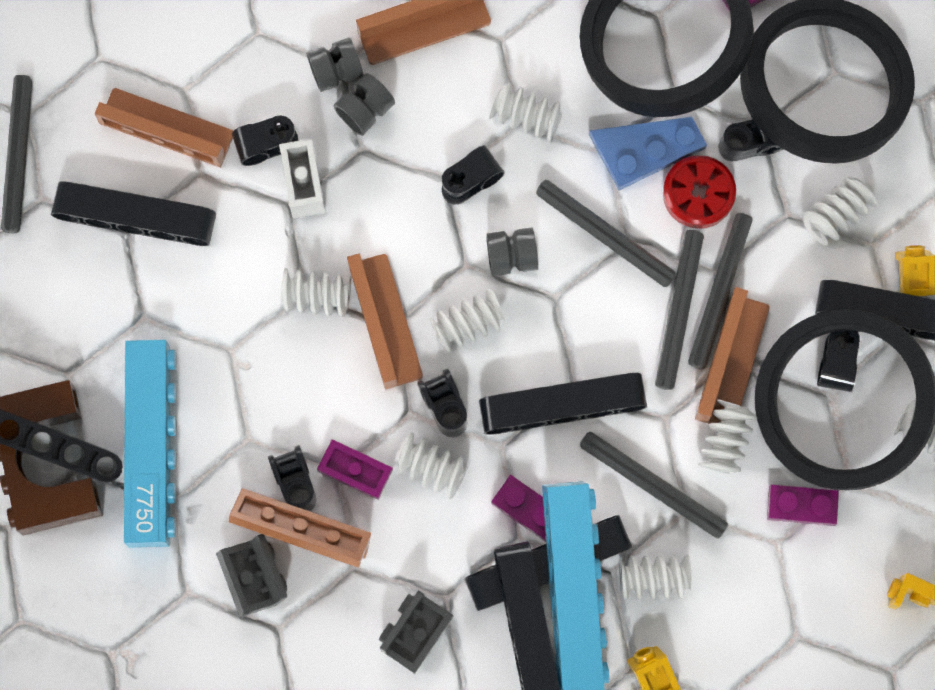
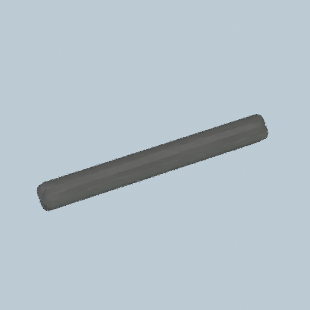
M15 75L13 78L1 229L6 233H18L21 226L32 79L28 75Z
M545 179L536 190L537 196L663 287H668L672 283L676 272L549 180Z
M737 213L735 215L688 360V364L692 367L704 369L707 364L753 218L748 214Z
M686 230L684 233L655 380V386L663 390H673L675 387L704 239L703 233L698 230Z
M587 432L581 440L580 447L715 538H720L727 529L728 523L593 432Z

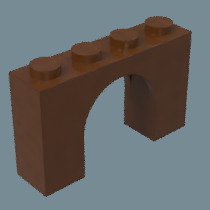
M70 380L0 396V409L47 427L82 419L76 389ZM14 420L3 421L0 425V436L10 438L17 432L16 422ZM0 444V462H2L5 474L0 476V483L4 495H9L11 508H7V517L10 527H16V531L24 536L103 516L97 486L91 478L53 487L36 485L30 482L24 473L22 466L23 452Z

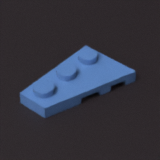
M692 117L589 131V136L618 190L624 189L684 158L705 150L707 147Z

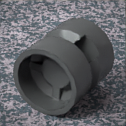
M350 37L332 43V47L329 50L325 47H320L306 52L310 68L320 92L338 87L340 80L349 83L360 79L364 75L359 57Z
M365 73L353 85V93L346 92L333 105L338 116L353 131L362 136L376 123V115L383 116L396 103L387 88L369 73Z
M533 227L517 229L510 237L505 231L486 233L488 259L492 276L510 274L513 267H516L519 272L538 270V254Z

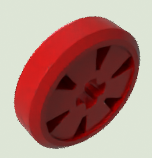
M704 155L690 156L677 162L668 172L663 185V201L667 211L677 222L690 228L702 229L717 225L728 216L736 199V183L730 170L717 159ZM695 185H698L699 188L704 186L707 189L704 195L705 198L701 199L699 195L695 198L692 195Z

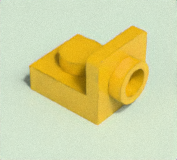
M921 245L906 246L905 251L895 252V259L899 261L900 293L914 296L935 295V255L929 250H925V246Z
M909 573L902 575L900 579L894 578L887 592V597L891 598L888 607L894 610L901 606L906 594L910 595L909 600L919 606L928 608L929 604L935 605V585Z
M657 646L642 648L635 652L634 657L627 660V664L634 672L641 690H681L667 656Z

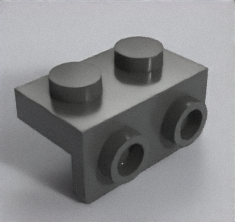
M257 535L251 541L221 549L216 553L240 618L275 607L287 598L285 578L278 572L274 562V549L267 542L265 535Z
M419 590L415 596L407 595L398 609V612L402 614L395 626L389 623L378 639L382 642L380 646L381 652L414 674H416L454 617V615L427 598Z

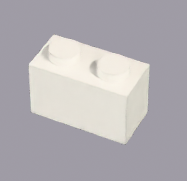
M307 139L279 144L293 219L325 213L313 140Z

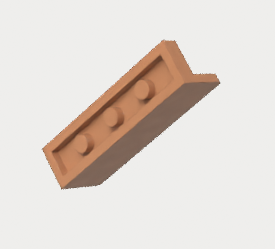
M412 0L356 19L357 32L370 65H375L491 24V18L484 0Z
M117 88L112 90L106 104L99 102L94 113L100 125L220 168L233 140V130Z
M360 253L347 256L348 266L385 390L421 380L423 378L422 370L388 256L381 254L363 260Z
M735 287L695 420L708 424L721 422V420L713 415L714 410L725 408L717 402V399L742 405L770 309L768 304L746 298L748 290Z
M241 488L229 515V523L358 568L362 559H365L368 553L371 539L370 532Z

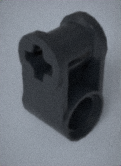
M282 115L254 124L243 125L232 132L234 144L243 166L256 165L267 159L281 155L279 144L299 141L293 122L288 117ZM285 131V137L279 139L278 132Z
M753 119L729 125L725 129L718 145L721 156L731 162L756 156L771 155L783 150L759 129ZM737 138L742 142L743 146L734 147L729 143L728 139Z
M485 145L480 146L444 171L442 175V196L448 203L453 205L462 204L480 191L497 183L504 176L505 171Z
M836 331L827 336L819 367L817 386L852 392L857 372L856 361L860 342L858 331ZM839 336H843L844 342L848 343L844 349L840 348V342L836 341Z
M448 368L443 370L442 375L429 381H418L417 386L427 408L430 409L441 433L447 437H458L463 434L468 423L467 412ZM454 412L461 416V420L456 425H447L443 421L444 416Z
M300 445L295 446L294 451L277 457L273 455L268 456L277 485L280 486L285 502L295 507L312 511L317 499ZM298 489H304L309 492L307 500L303 503L291 501L292 494Z

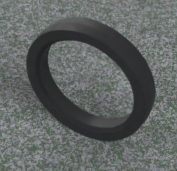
M589 0L585 7L580 25L579 39L587 72L595 85L610 101L638 115L671 117L692 112L711 103L735 82L744 69L752 49L754 27L749 1L725 0L730 9L731 29L727 44L717 61L701 76L684 85L662 90L639 88L618 78L606 65L603 54L605 28L612 13L623 0Z
M796 0L775 10L754 32L748 61L740 73L743 100L749 114L759 129L771 141L789 153L820 163L837 164L852 162L865 158L882 148L903 125L912 105L915 91L912 62L898 35L887 23L871 11L845 0ZM807 25L831 26L856 36L877 55L887 74L890 94L884 117L873 127L848 136L823 135L798 125L782 112L768 90L764 74V61L768 47L787 31Z
M843 309L819 313L789 328L767 353L760 367L755 386L757 422L761 434L774 456L799 478L811 484L833 490L846 491L870 488L900 474L912 464L926 446L935 424V375L920 345L908 332L891 320L861 310ZM836 331L864 332L890 344L906 362L915 385L916 407L914 418L902 442L880 461L857 469L842 470L828 468L804 456L787 437L781 425L777 408L779 382L791 358L811 340Z

